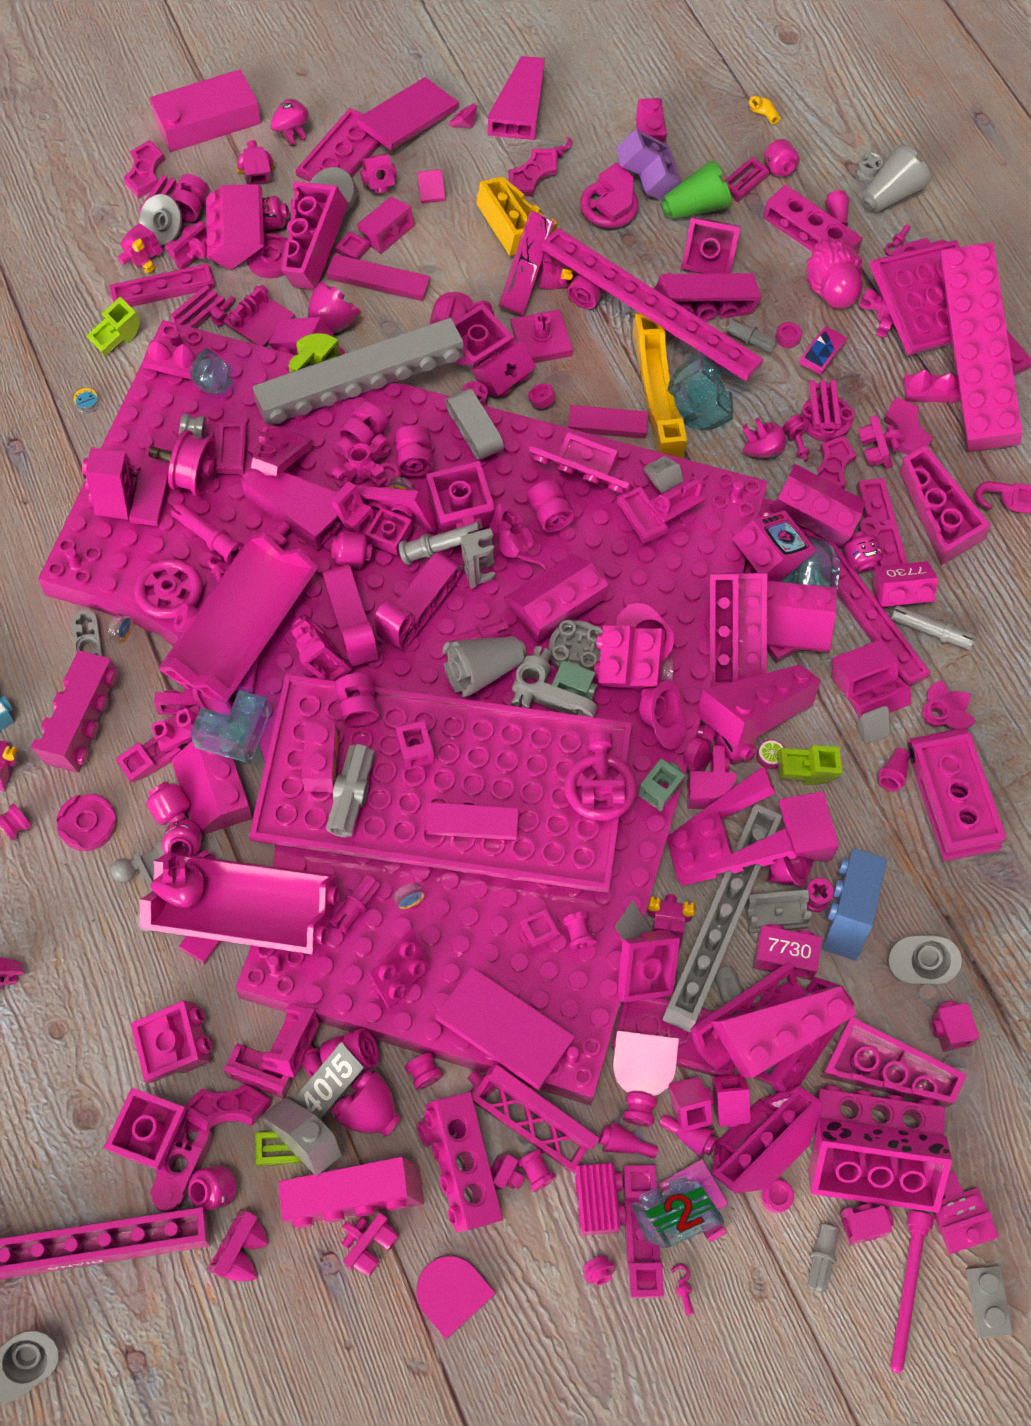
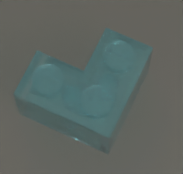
M239 690L229 715L200 708L190 732L194 747L251 764L270 715L267 698Z

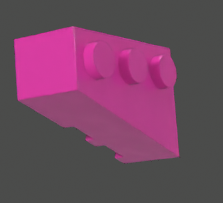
M91 447L89 457L83 460L82 474L86 475L85 487L86 490L90 491L89 504H93L96 516L129 519L138 471L134 470L135 466L130 464L131 460L126 452Z

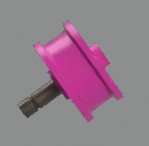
M184 430L177 439L173 452L151 446L149 457L170 462L168 483L171 489L178 490L182 487L191 490L195 496H201L206 490L213 473L217 443L214 437L207 436L203 439L194 436L190 430Z

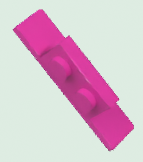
M569 432L566 434L558 456L529 446L528 451L534 455L533 460L547 466L549 461L558 464V470L573 475L574 471L584 474L582 479L598 485L599 481L609 484L608 489L619 494H623L624 490L629 492L634 489L631 484L610 476L619 454L617 450Z

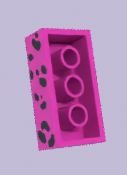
M819 1118L808 1168L810 1193L939 1213L952 1163L947 1137Z

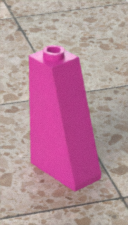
M520 57L488 114V136L535 140L544 79L545 58Z
M257 469L249 470L241 481L244 496L280 523L285 521L294 534L317 551L344 526L330 502V499L337 493L335 491L285 472H281L278 476H267Z

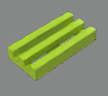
M273 1131L255 1133L257 1167L303 1164L296 1155L263 1157V1153L291 1152L292 1150L286 1144L262 1146V1141L281 1140Z

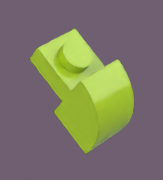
M121 297L101 313L105 319L86 335L89 341L104 356L110 353L123 340L129 344L139 329L140 318L138 314Z
M315 333L296 342L298 355L293 356L291 359L289 372L292 373L340 356L338 339L327 334Z
M812 745L808 750L781 748L777 752L780 779L802 780L803 785H817L833 781L843 774L840 747Z

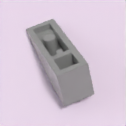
M285 1097L261 1115L262 1120L315 1176L342 1156L334 1133L315 1114L289 1098Z

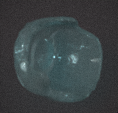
M205 348L190 366V378L205 393L221 394L233 382L232 377L228 379L230 366L208 348Z

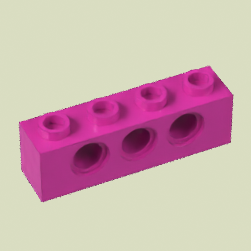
M784 185L766 202L763 218L811 252L819 240H827L829 237H832L833 239L845 238L846 241L850 242V246L854 247L857 253H859L863 237L787 185Z
M824 1086L823 1089H819L814 1095L823 1104L819 1118L944 1136L945 1107L936 1106V1103L931 1100H917L914 1103L904 1101V1097L898 1095H887L885 1098L873 1097V1093L869 1091L858 1090L854 1094L842 1092V1088L836 1086ZM840 1106L851 1108L854 1118H845L840 1112ZM873 1110L881 1112L884 1115L885 1123L880 1124L874 1121L871 1112ZM903 1115L911 1116L916 1122V1128L906 1126L903 1121ZM817 1121V1124H816L814 1133H816V1131H817L818 1121Z
M471 1092L425 1104L424 1119L432 1133L434 1141L432 1152L435 1160L439 1162L442 1174L440 1176V1184L443 1192L447 1194L450 1206L448 1208V1217L451 1225L455 1227L456 1233L503 1221ZM450 1123L456 1128V1138H453L449 1133L448 1127ZM458 1155L463 1158L465 1163L463 1171L459 1169L456 1163ZM466 1187L471 1190L473 1195L471 1203L466 1200L464 1195Z

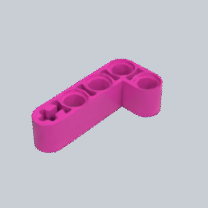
M440 552L434 553L396 603L386 600L380 605L374 619L377 636L401 650L407 648L461 576L463 565Z
M346 564L322 571L350 666L353 667L378 660L373 631L370 622L367 621L350 565Z

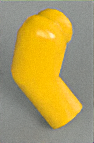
M759 96L750 98L749 106L751 111L766 116L771 125H775L780 121L781 117L769 99Z

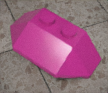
M800 1086L791 1088V1091L759 1099L750 1108L751 1123L731 1127L717 1141L714 1167L712 1168L713 1177L735 1194L767 1189L810 1145L823 1106L821 1100Z

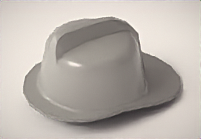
M913 935L904 937L895 943L888 958L889 967L894 976L902 982L911 984L946 983L957 975L962 964L961 952L956 944L948 938L940 936Z
M36 1330L24 1331L15 1335L0 1347V1403L12 1402L24 1396L55 1370L58 1362V1348L54 1340L47 1334Z

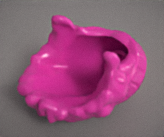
M829 237L827 240H819L812 250L811 257L807 260V282L810 283L811 289L826 300L831 307L836 309L850 307L859 299L862 292V258L845 238L833 239Z

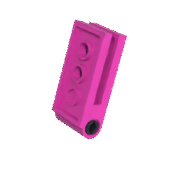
M960 728L908 739L907 749L910 753V761L943 862L1000 851L1002 847L1001 842L1005 840L1006 835L971 733H968L966 728Z

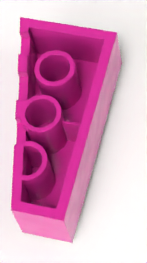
M294 181L293 190L295 193L294 199H291L290 204L292 215L291 221H288L287 226L289 237L288 241L285 242L282 272L293 287L314 290L319 283L349 203L338 186Z
M753 273L661 274L654 288L705 322L719 315L721 319L753 314L762 298Z
M80 650L77 651L63 680L64 687L66 688L64 692L60 691L57 693L53 700L54 713L51 718L45 717L41 725V729L44 730L41 740L34 739L31 745L33 751L46 765L79 773L81 765H85L89 756V749L87 748L91 738L94 739L97 735L99 727L98 718L100 713L106 710L109 688L114 686L118 676L117 668L110 658Z
M796 665L703 689L697 714L701 717L702 721L738 748L813 706L821 680L802 665Z
M827 987L710 1022L740 1076L753 1078L857 1014L842 987Z
M853 1017L846 1022L821 1075L822 1078L914 1100H931L936 1105L949 1107L955 1103L967 1076L955 1068Z
M404 1157L323 1172L317 1176L313 1174L278 1181L282 1221L294 1225L295 1229L311 1227L315 1221L325 1220L326 1223L338 1222L348 1216H369L375 1214V1212L424 1205L420 1167Z

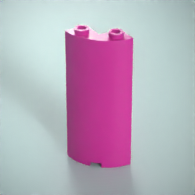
M261 533L250 536L158 669L187 689L193 687L200 690L201 695L206 698L227 702L319 566L312 561L310 554L302 549L284 551L277 545V540L269 534Z
M167 852L154 861V880L163 873V861H169V867L172 868L180 865V860H185V863L195 865L203 876L204 888L201 898L196 905L189 908L174 906L160 898L154 891L140 899V929L313 954L319 945H324L327 940V927L333 905H336L339 901L340 889L336 886L337 876Z

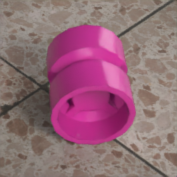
M192 174L182 175L175 187V191L171 195V198L177 202L181 211L182 222L193 223L197 220L202 206L206 202V197L210 194V188L207 183Z
M577 273V276L567 288L570 300L583 309L594 308L602 297L601 294L605 292L604 289Z
M362 402L352 413V418H348L340 427L338 435L340 438L345 436L353 445L364 443L369 446L372 440L386 429L388 419L375 405Z
M409 425L400 428L395 433L399 473L408 477H419L429 473L433 468V459L428 429L419 425Z
M554 479L536 484L527 494V500L536 513L542 529L549 533L562 530L575 518V512L570 502L565 500L566 494L560 483Z
M353 673L336 680L334 684L337 700L340 702L339 711L343 725L360 727L371 724L379 718L377 701L373 697L375 695L373 681L369 674Z
M366 1028L349 1032L344 1037L338 1036L324 1041L321 1045L320 1056L322 1064L341 1042L364 1067L361 1072L376 1067L379 1061L376 1041Z

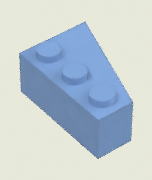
M855 848L852 849L848 859L843 857L838 874L842 875V879L837 880L833 896L836 897V900L832 902L827 919H830L822 950L855 961L857 960L873 926L887 863L886 858Z

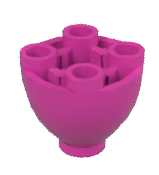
M321 281L310 297L308 318L321 317L331 332L335 334L353 324L361 314V310L354 304L345 302L343 300L345 295L334 286L331 288Z
M367 1070L365 1073L362 1071L350 1085L354 1089L351 1094L346 1097L342 1096L332 1107L331 1112L335 1114L334 1120L350 1130L369 1134L380 1133L386 1137L394 1129L401 1117L396 1113L392 1093L384 1079L375 1070Z

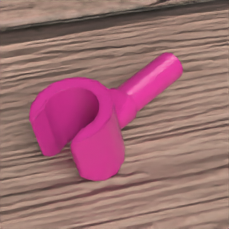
M230 296L220 307L213 306L211 308V315H213L211 321L217 326L221 327L224 325L223 320L228 316L225 312L235 302V297Z

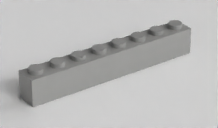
M448 318L252 386L254 400L265 423L271 425L279 424L286 419L305 415L323 406H331L335 402L349 397H356L363 392L382 388L386 384L398 380H405L417 373L430 371L446 363H453L463 358V340L452 319Z
M755 804L734 852L774 834L782 815ZM759 863L744 867L742 872L733 873L731 870L725 872L663 1016V1021L691 1033L690 1028L696 1023L761 868Z

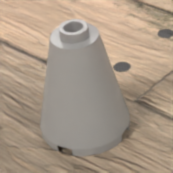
M900 145L892 152L862 193V204L868 211L879 212L924 189L930 183L931 175L924 160L919 162L915 158L918 154L915 150L908 146Z
M515 636L451 640L445 643L442 649V655L447 654L448 662L444 663V669L453 690L456 693L461 691L463 694L460 697L464 698L471 696L522 664L526 656V648L524 643Z

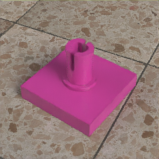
M560 309L512 318L510 320L514 339L523 341L534 363L572 356V345Z

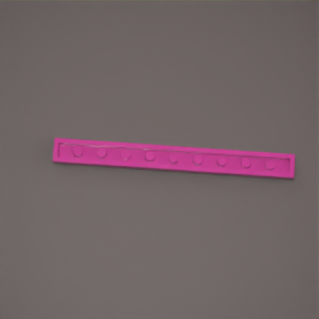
M557 228L542 242L543 251L744 381H747L762 366L763 358L563 230Z

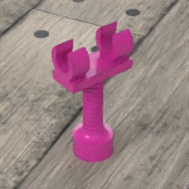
M606 731L593 732L588 736L589 749L595 752L596 780H582V809L594 808L595 793L612 794V808H624V780H608L607 752L613 748L612 734Z

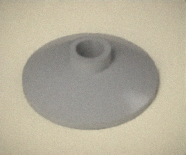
M157 194L150 197L144 203L140 212L139 223L155 234L160 246H164L169 241H173L180 231L182 223L181 211L173 198L168 195Z

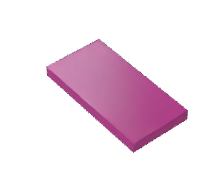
M424 77L358 117L357 125L392 151L459 108V102L428 78Z
M349 108L297 167L296 176L310 182L321 170L329 167H338L345 170L353 178L363 166L361 159L371 157L381 145L379 141L357 125V118L363 114Z
M473 967L470 968L435 1014L437 1021L538 1090L575 1040L574 1035Z
M659 997L622 1002L611 1049L615 1050L617 1030L679 1038L677 1067L714 1077L733 1075L735 1065L732 1059L715 1070L697 1053L692 1033L662 1020L669 1005V999ZM701 1008L695 1025L714 1011ZM714 1027L702 1034L703 1039L711 1034Z

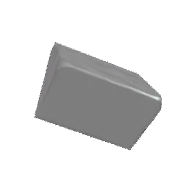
M667 456L643 467L646 475L661 493L683 482L680 465Z
M887 706L861 715L856 729L865 744L877 741L890 734L889 709Z

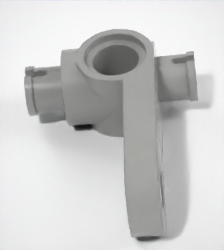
M536 646L532 656H526L523 663L517 669L516 679L512 686V690L515 693L511 701L512 705L519 707L521 703L523 708H529L532 701L562 713L594 717L598 707L593 701L546 683L551 671L548 661L552 653L545 648L542 654L540 653L542 647ZM534 678L537 682L529 684L524 679Z

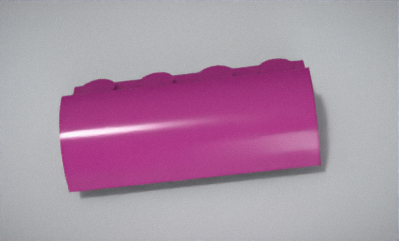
M727 572L710 574V671H714L710 688L767 673V573ZM723 639L719 656L716 657L717 648Z

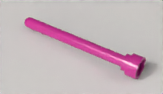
M908 1211L906 1223L909 1226L908 1232L911 1233V1240L890 1365L894 1373H901L904 1369L924 1236H928V1232L932 1231L934 1216L918 1211Z

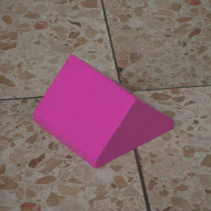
M824 791L779 800L786 830L791 836L797 856L822 862L831 861L839 844Z

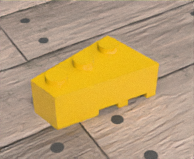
M503 176L480 182L476 204L508 255H515L529 213L534 211L544 216L540 213L541 208L536 204L532 206L524 199V194ZM553 218L551 219L552 221H554L551 234L557 229L558 222H556Z

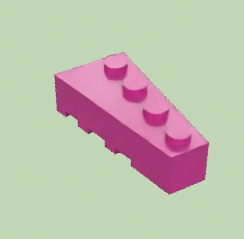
M927 445L904 457L900 475L940 565L942 566L985 540L991 524Z

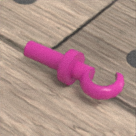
M570 137L565 138L567 139L565 146L560 145L553 148L557 149L558 158L563 156V151L565 152L571 147L572 139Z
M908 224L903 227L899 234L894 235V242H890L885 246L884 251L888 256L891 253L888 251V248H897L899 245L904 244V237L911 228Z
M797 434L794 436L798 446L797 457H801L804 462L808 461L809 448L804 447L801 434Z
M214 555L208 559L207 564L209 568L213 569L211 571L212 578L216 579L218 583L225 574V569L219 564L211 563L215 560L222 561L221 556Z
M677 1264L671 1269L672 1273L676 1269H684L686 1276L678 1280L679 1288L676 1289V1294L681 1296L685 1314L689 1316L694 1314L689 1296L693 1292L692 1287L686 1283L690 1278V1270L686 1265Z

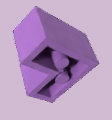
M635 129L616 148L620 158V165L625 170H630L640 176L643 184L642 189L649 197L653 196L662 201L666 193L682 182L669 145L644 132Z

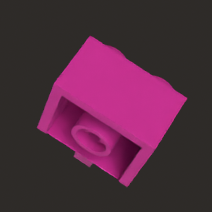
M480 461L426 474L428 494L440 533L461 528L480 521L483 527L489 526L495 509Z

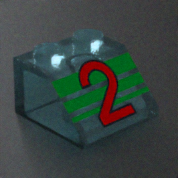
M686 1177L669 1182V1188L659 1192L658 1189L647 1191L640 1195V1201L632 1204L645 1242L663 1248L671 1247L725 1223L723 1216L700 1182L687 1180Z

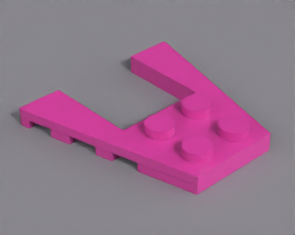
M765 766L761 767L667 836L677 880L682 886L717 878L718 873L730 870L733 873L742 872L744 867L758 863L761 866L774 864V859L786 856L790 859L797 858L791 836L786 829L733 853L723 818L776 793L770 774Z

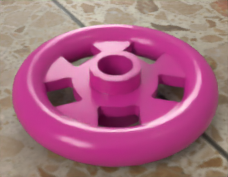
M600 181L591 184L584 190L580 198L581 211L591 223L603 228H618L626 225L636 216L639 203L634 191L632 193L631 210L616 221L612 222L602 212L600 215L594 213L593 209L597 207V201L612 191H608ZM595 193L600 195L597 201L591 199Z
M162 559L151 563L140 572L134 585V596L140 608L150 616L160 619L175 618L178 609L184 603L195 607L202 594V581L198 572L190 564L178 559ZM166 571L167 575L159 579L155 578L154 575L156 573ZM181 572L188 578L181 582L175 576ZM154 586L155 595L146 596V587ZM166 586H172L170 589H163ZM182 590L190 592L185 601L179 599ZM159 601L171 603L170 608L158 607Z
M595 754L584 756L572 765L566 775L565 794L568 802L577 813L591 820L606 821L621 816L630 808L636 796L637 786L632 770L621 759L607 754L608 767L613 768L619 773L615 779L608 775V780H624V808H612V794L595 793L594 801H607V808L582 809V798L579 797L577 788L582 787V780H596V773L592 774L588 779L582 774L584 770L591 766L596 771Z

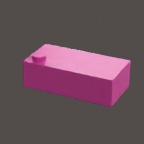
M241 69L149 97L154 120L169 152L261 124L258 102Z

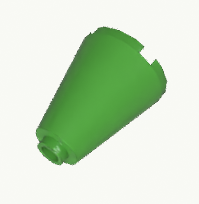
M715 160L706 163L663 196V202L660 205L665 216L677 219L731 207L732 199L726 181L723 182L720 176L723 174L722 170Z

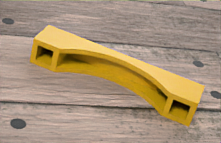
M641 313L635 314L632 333L655 449L657 452L684 458L687 436L683 418L677 409L672 392L667 363L664 328Z

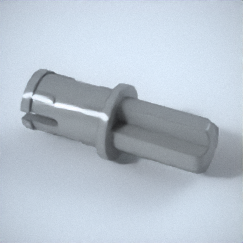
M735 318L729 322L726 329L727 334L745 341L746 345L752 344L769 353L774 350L777 343L775 338L758 331L756 326H748Z
M819 1225L815 1252H811L810 1255L813 1258L808 1287L816 1292H826L832 1263L837 1261L834 1254L840 1229L832 1225Z

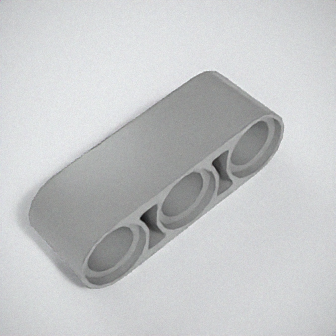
M471 388L445 399V404L452 420L478 461L504 450V444L499 432Z

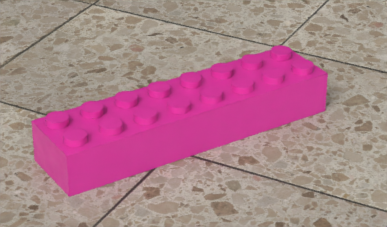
M988 242L941 250L940 265L967 452L1021 445L1022 427L994 243Z

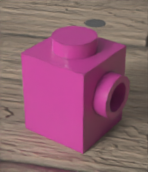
M956 1001L939 1005V1009L932 1016L930 1022L931 1030L934 1037L939 1038L943 1052L972 1046L980 1038L968 1002L958 1005Z
M740 1074L712 1077L714 1112L719 1126L737 1127L741 1124L751 1123L749 1088L745 1077H741Z
M699 1077L669 1084L672 1110L683 1132L713 1124L711 1109L714 1106L713 1096L709 1087L704 1088Z

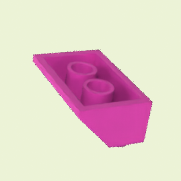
M258 184L222 185L206 197L207 257L230 271L264 247L262 187Z
M794 464L770 510L776 513L783 510L787 511L795 523L843 547L851 538L863 514L866 500Z
M571 554L504 597V600L538 643L552 634L562 621H572L606 599L609 584L593 563L575 554Z
M767 581V646L829 653L836 616L837 588Z
M224 730L195 738L171 759L180 788L190 802V808L188 809L190 820L200 828L202 835L252 819Z

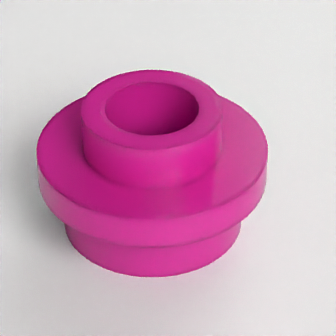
M606 1256L596 1257L588 1261L583 1267L586 1283H594L595 1286L603 1285L612 1279L611 1274L615 1271L614 1263L609 1261Z

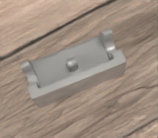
M491 528L460 536L463 567L470 588H475L477 584L488 582L495 578V572H489L488 574L480 572L482 568L490 567L494 564Z
M808 890L749 895L744 906L748 933H759L761 926H767L768 924L781 925L784 927V930L807 929L808 922L811 919V911H807V902L809 901Z

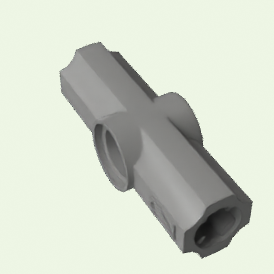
M360 744L349 746L342 774H339L336 778L333 790L334 802L326 827L327 831L335 836L352 837L360 807H363L366 802L369 789L368 778L375 756L374 750L369 749L367 746Z

